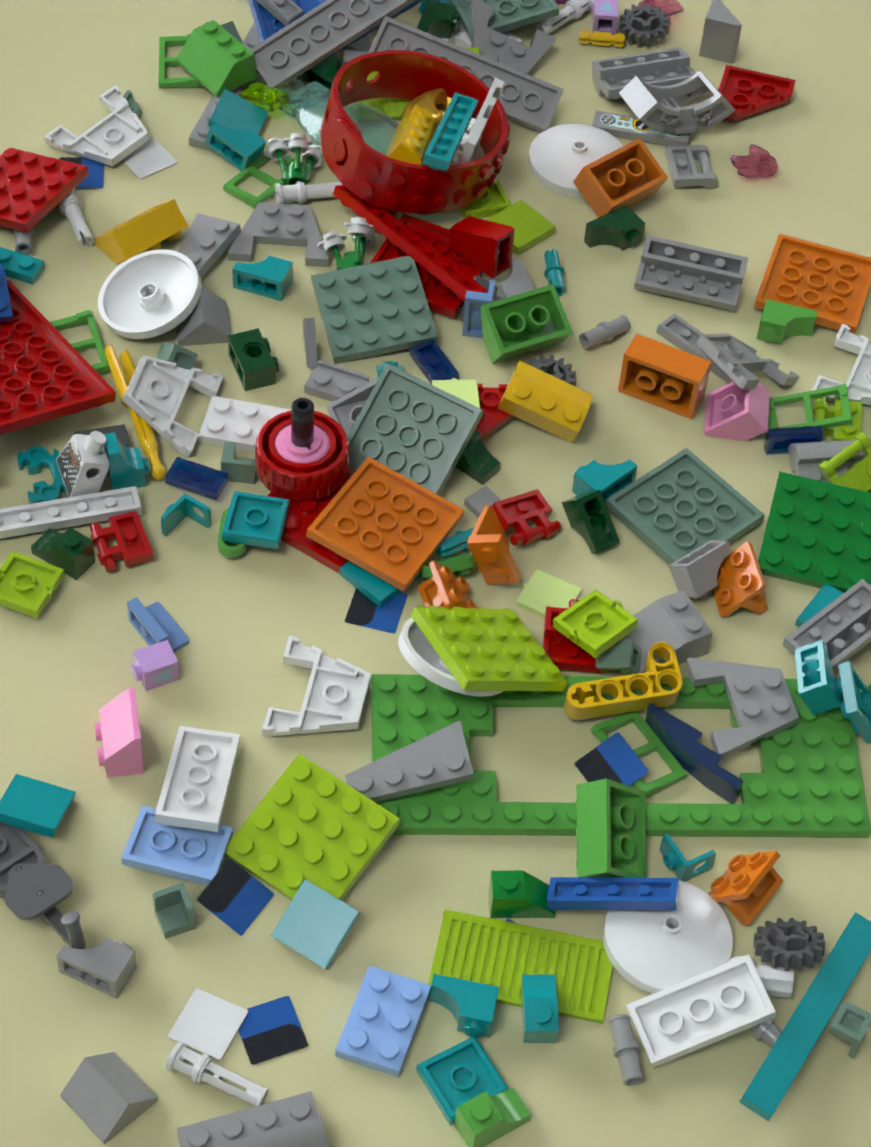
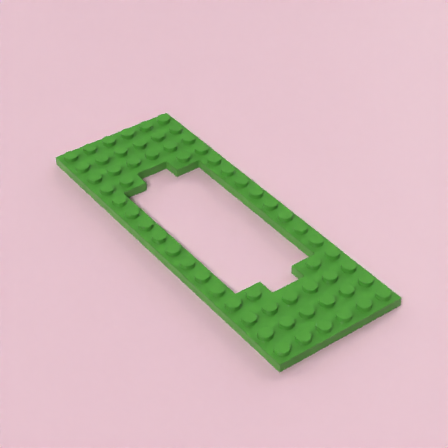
M372 674V762L459 720L461 721L470 757V736L493 737V707L564 708L567 691L573 684L613 677L564 676L568 683L563 692L503 691L493 696H470L443 688L422 675ZM682 677V687L677 700L672 705L659 707L661 709H730L732 728H738L723 683L693 687L690 678ZM785 679L799 717L797 724L767 739L763 737L757 740L762 773H740L739 778L743 780L740 792L741 804L645 803L646 836H663L668 833L671 837L869 838L871 827L856 736L851 720L844 718L841 706L813 715L799 695L797 679ZM667 684L660 685L666 691L673 690V688ZM639 689L631 690L635 695H644ZM840 693V695H841V702H843V701H844V698H843V695ZM602 694V697L606 700L615 699L611 694ZM473 770L474 780L376 802L400 818L401 823L392 835L576 836V803L497 802L496 771Z

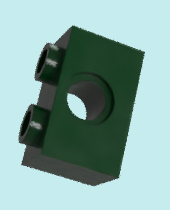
M259 328L228 335V355L245 391L276 384V372H279L277 358L271 356L269 341L267 338L262 337Z

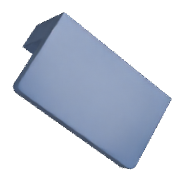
M490 280L488 293L466 291L462 336L483 338L481 306L494 302L496 280Z
M137 597L127 602L128 620L149 646L168 640L173 652L189 644L187 635L159 602H155L147 607Z

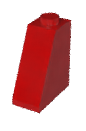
M468 216L462 221L456 222L450 228L449 247L490 278L494 279L510 268L515 229L508 225Z

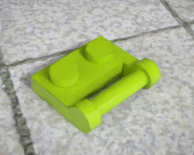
M861 432L858 434L853 443L829 461L825 460L818 465L820 472L828 483L865 492L871 489V440L865 433ZM862 450L866 456L838 477L835 470Z

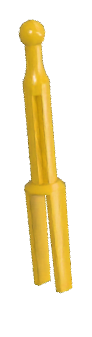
M110 344L104 352L121 404L129 410L142 451L150 461L152 467L151 476L156 480H162L167 475V470L161 464L158 455L159 446L152 427L122 401L128 384L136 370L129 350L125 349L120 355L124 369L123 372L115 348Z

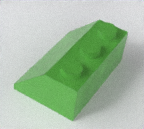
M214 20L193 29L176 58L180 66L216 97L221 96L224 89L232 91L257 78L255 54Z
M554 284L481 306L483 341L492 364L563 343L573 333Z
M607 778L576 785L577 877L647 878L645 791Z

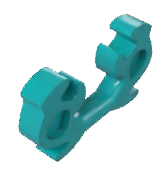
M34 446L18 453L19 470H23L27 466L28 474L36 475L41 473L43 467H47L50 469L54 481L52 485H48L45 481L34 483V493L31 491L27 492L29 504L61 499L62 492L68 498L56 462L60 454L57 449H53V455L41 446Z

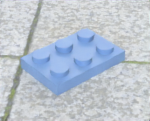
M142 806L122 855V865L208 885L222 867L228 843L233 836V827L220 824L218 832L158 824L155 823L156 809Z
M369 965L336 1047L335 1056L399 1077L429 998L431 985Z

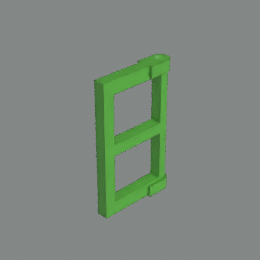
M187 34V36L159 37V88H199L202 86L193 76L165 78V66H180L177 63V57L166 58V46L185 45L190 34Z
M263 154L224 184L223 191L246 202L247 205L255 209L259 202L266 201L275 193L276 183L286 185L287 183L282 181V178L277 180L258 170L271 160L270 157H266ZM288 156L284 159L285 165L288 167L291 162L295 161V158ZM250 175L270 185L258 197L237 186Z
M83 311L76 313L74 316L50 322L57 331L88 323L93 338L72 343L71 345L77 352L96 347L101 363L94 364L92 367L99 375L111 372L92 311Z
M846 383L840 384V386L781 397H770L768 421L771 438L853 424ZM840 394L843 416L814 421L811 399ZM804 401L807 422L778 427L775 406Z
M638 711L626 712L610 720L598 723L591 728L592 734L603 743L609 738L606 735L607 733L633 722L649 742L634 749L633 751L641 758L656 751L672 770L671 773L645 784L641 778L633 783L637 789L645 791V798L687 778V772Z

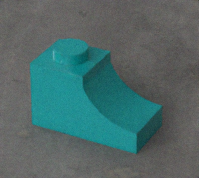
M214 123L209 128L205 144L242 171L263 155L266 141L248 127L244 130H230Z
M268 255L267 259L257 263L236 262L232 268L233 288L282 301L293 281V262Z
M115 432L104 434L106 437L105 452L109 461L107 472L111 489L116 490L136 486V488L146 487L145 475L150 474L147 458H142L139 447L130 448L123 445L117 439Z
M630 459L615 465L600 464L593 460L575 471L572 492L579 495L588 491L600 490L606 503L607 498L635 481L638 465Z
M820 640L795 649L798 692L812 714L816 715L840 707L841 695L824 641Z
M434 974L431 984L430 1001L445 1007L453 1014L458 1023V1032H463L469 1037L475 1036L479 1038L483 1036L490 1038L499 987Z
M522 974L523 1043L557 1042L559 1019L555 975Z

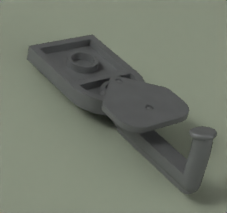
M0 822V898H4L6 906L17 918L33 920L42 916L70 948L85 949L86 942L79 921L80 914L76 911H71L63 915L55 907L67 899L73 892L72 879L60 866L46 864L41 849L21 828Z

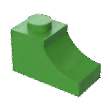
M766 299L756 339L782 345L785 339L792 336L802 335L811 337L818 311Z
M513 1087L495 1095H488L485 1091L457 1107L454 1125L468 1147H484L529 1122L531 1113Z

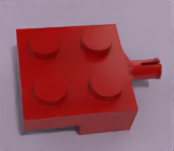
M575 599L569 601V608L574 605ZM546 606L542 648L554 665L562 670L600 673L601 670L596 667V658L553 628V619L568 608Z

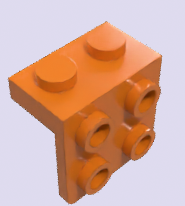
M485 506L477 519L472 534L468 538V549L472 553L478 570L487 585L518 584L521 574L509 551V541L493 507Z

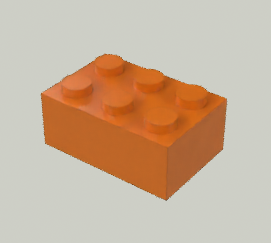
M638 138L584 166L573 183L599 218L624 206L630 207L655 194L667 180L668 176L643 141Z
M636 333L623 356L618 391L692 420L704 399L712 362Z

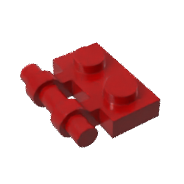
M538 489L494 502L492 505L504 531L514 528L517 532L510 535L512 545H527L540 537L542 539L552 537L554 533L561 530L559 521L550 522L548 519L553 509ZM534 522L537 527L530 528L528 524Z
M137 511L109 517L110 527L102 528L100 523H94L90 526L92 533L90 538L93 540V546L98 548L99 553L97 557L100 564L105 567L106 572H115L117 570L115 562L119 559H123L126 567L154 560L152 548ZM115 540L117 546L109 548L108 542Z

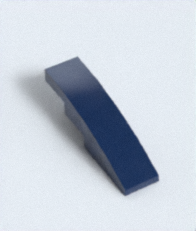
M650 703L647 708L645 721L683 769L706 788L730 804H734L740 796L743 780L721 768L723 756L701 744L703 735L701 731Z

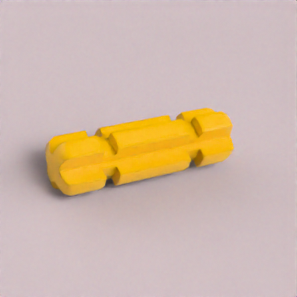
M581 30L579 33V43L585 45L592 43V45L610 47L614 45V47L622 48L625 42V35L622 33L612 35L611 32L593 31V33H590L589 30Z

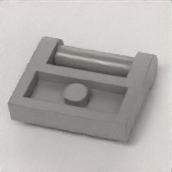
M707 146L666 147L665 157L674 187L704 186L706 189H713L717 186L718 181L716 175L712 173ZM694 158L699 161L702 174H698Z

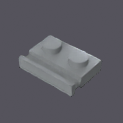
M319 360L318 366L314 368L304 385V393L333 402L368 383L369 375Z

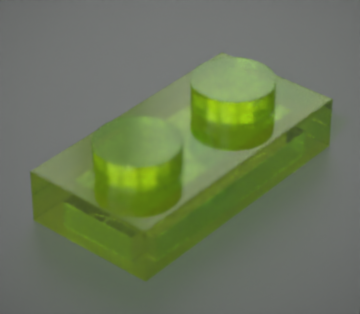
M262 83L251 84L247 90L240 93L241 98L269 112H273L290 102L287 92L277 88H269Z

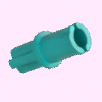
M555 249L547 250L544 253L546 262L544 276L547 278L549 285L554 284L558 296H562L566 292L563 279L565 270L560 266L558 251Z
M474 527L466 531L459 530L455 536L444 540L437 549L438 556L447 558L462 550L464 552L469 551L467 542Z

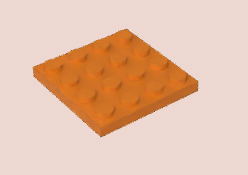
M779 234L759 288L754 308L763 310L766 299L815 310L818 311L815 320L816 325L839 331L841 325L845 324L851 328L850 332L855 334L871 284V258Z
M368 456L309 526L306 536L404 592L419 574L422 566L426 565L463 518L465 510Z

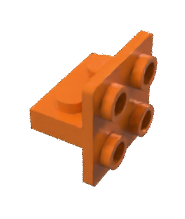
M745 542L722 561L717 574L719 585L712 589L719 614L724 618H727L740 607H744L759 615L769 609L764 591L766 584L752 543Z
M435 560L429 563L433 576L418 586L425 607L437 606L453 609V607L458 606L462 608H477L476 604L469 597L470 587L463 577L455 576L448 566H442Z
M775 850L735 856L729 861V868L725 873L711 884V890L708 895L716 902H724L741 925H750L783 882V879L772 867L779 859L780 854Z

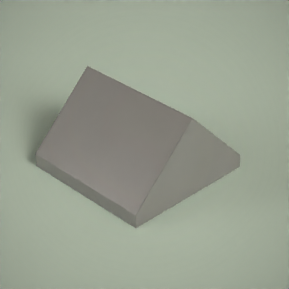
M713 0L706 15L699 56L731 64L735 63L742 24L721 0Z
M201 286V294L197 305L190 315L176 326L178 345L191 346L228 343V335L231 334L226 301Z
M115 1052L85 1057L60 1094L65 1103L103 1144H106L158 1101L156 1095Z

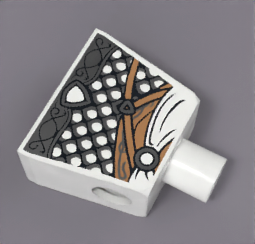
M92 431L90 435H73L57 457L56 462L68 497L98 493L109 468V461L103 447L106 437L101 432Z

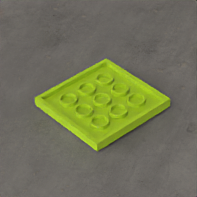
M415 606L411 614L413 620L463 690L563 692L568 683L560 673L559 668L554 665L545 653V650L532 636L530 630L519 619L517 613L511 609H487L483 607L477 609L458 606L450 609L437 606Z
M298 753L230 840L225 854L227 858L232 859L243 869L291 901L305 879L342 901L401 822L399 817Z

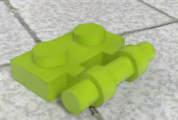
M826 397L816 398V402L813 404L814 421L843 416L841 400L835 399L834 405L829 406ZM849 401L853 424L812 431L814 439L821 442L826 436L832 437V441L855 440V437L861 433L862 402Z

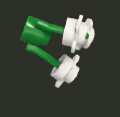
M293 133L291 138H284L283 140L281 138H271L268 140L267 149L264 150L266 157H270L273 161H279L282 181L286 182L287 185H294L297 181L304 182L306 185V183L310 182L312 168L326 163L321 145H312L313 140L307 139L303 133ZM289 152L295 153V161L291 162L286 168L284 159L288 157Z
M358 216L351 218V222H344V226H348V235H351V239L355 244V251L346 252L343 259L339 252L345 247L343 241L347 239L346 234L338 235L335 231L329 232L323 236L324 240L317 244L318 248H324L326 254H334L337 270L363 265L365 247L373 245L376 241L374 236L377 234L374 225L368 224L366 218Z

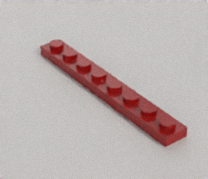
M344 185L335 186L333 195L341 201L343 206L353 210L357 217L366 218L369 224L374 225L377 233L384 235L393 246L400 248L407 256H410L424 267V271L435 276L444 287L455 292L461 301L465 302L466 291L488 293V290L386 209L372 205L357 197Z

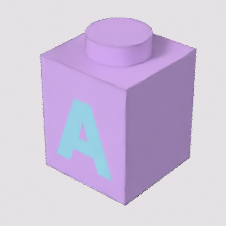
M594 0L592 33L593 31L611 32L612 35H615L618 20V0Z
M168 640L133 651L134 664H131V671L136 682L141 680L145 691L180 680L179 663Z

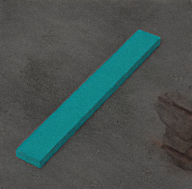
M856 912L854 913L740 1099L739 1103L768 1122L870 953L871 921Z

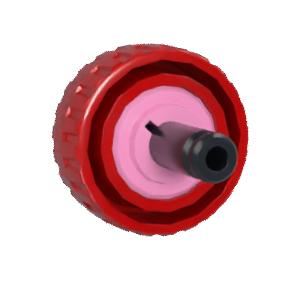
M296 399L292 403L291 411L280 413L268 420L257 435L255 463L259 479L273 494L292 501H314L332 494L342 485L348 472L349 441L346 432L333 418L314 411V404L310 399Z

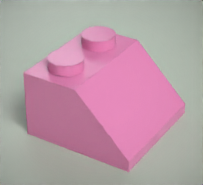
M733 381L708 393L704 434L709 437L747 441L767 432L770 391L760 381L755 389L744 390Z
M135 687L128 688L99 709L101 722H95L96 741L103 740V747L97 748L99 766H106L107 778L144 773Z

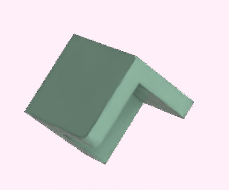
M162 342L156 358L176 363V367L191 370L198 354L177 344Z
M225 441L221 458V481L255 484L257 474L255 459L236 457V442Z
M633 639L620 640L596 658V667L599 670H621L624 675L638 674L642 650Z
M184 883L156 891L152 894L154 914L165 939L196 929L195 910Z
M843 1000L828 1030V1033L852 1044L848 1056L853 1059L870 1027L871 1014Z

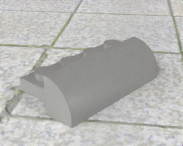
M682 47L592 61L593 81L598 96H606L608 99L613 100L622 98L619 92L635 76L652 85L668 86L680 83L695 74V71L690 67V56Z
M647 235L634 289L735 311L748 257Z
M855 440L790 444L788 453L792 473H796L797 476L828 483L820 472L818 465L825 460L829 461ZM860 450L835 470L836 475L839 477L864 458L866 455L863 451Z
M863 579L788 635L784 639L783 646L795 655V649L823 640L827 646L830 663L834 671L838 668V664L844 663L871 642V585Z
M311 1091L177 1128L181 1147H329L323 1120L318 1114Z

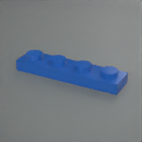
M551 877L547 895L548 910H677L680 887L679 879Z

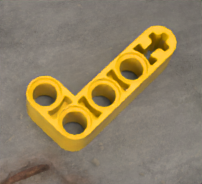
M665 642L654 643L649 649L644 673L573 684L568 689L564 702L566 715L574 720H583L645 710L650 703L657 707L672 705L677 700L682 687V677L673 647ZM660 657L664 659L666 663H658L654 660V658ZM667 684L671 686L673 690L666 691L660 685ZM639 689L644 695H635L631 690ZM602 694H611L615 699L606 700L602 697Z

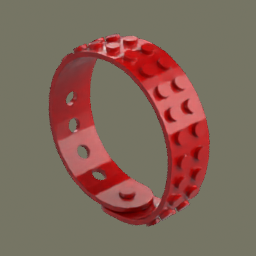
M386 50L367 53L344 64L333 80L320 128L323 156L328 167L350 192L372 205L396 212L413 214L454 211L469 206L482 198L489 187L492 188L497 180L510 140H507L510 133V125L508 124L504 107L499 99H497L479 142L485 156L477 160L450 165L447 171H438L431 169L428 165L411 164L387 157L364 142L359 128L343 107L357 101L374 98H399L412 101L425 92L442 88L445 89L447 97L451 99L454 93H458L479 100L472 117L477 119L490 89L466 69L434 55L406 50ZM378 71L372 80L367 81L370 73Z

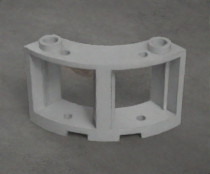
M700 70L690 78L668 86L652 85L635 76L619 92L638 119L659 132L668 131L675 134L694 133L695 129L704 126L709 128L721 122L735 111L733 106ZM708 91L713 95L697 105L680 107L694 101Z

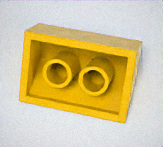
M175 199L153 206L94 238V244L118 264L145 250L159 249L162 247L160 242L165 239L170 242L182 236L180 231L187 228L188 225Z
M519 360L498 409L572 443L587 415L593 394Z

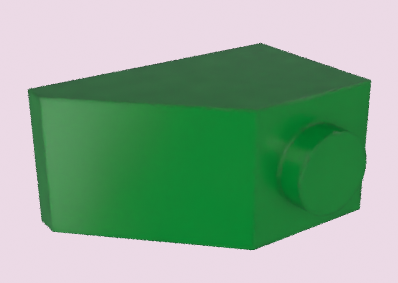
M523 870L491 871L488 890L490 918H554V910H548L547 905L549 885Z

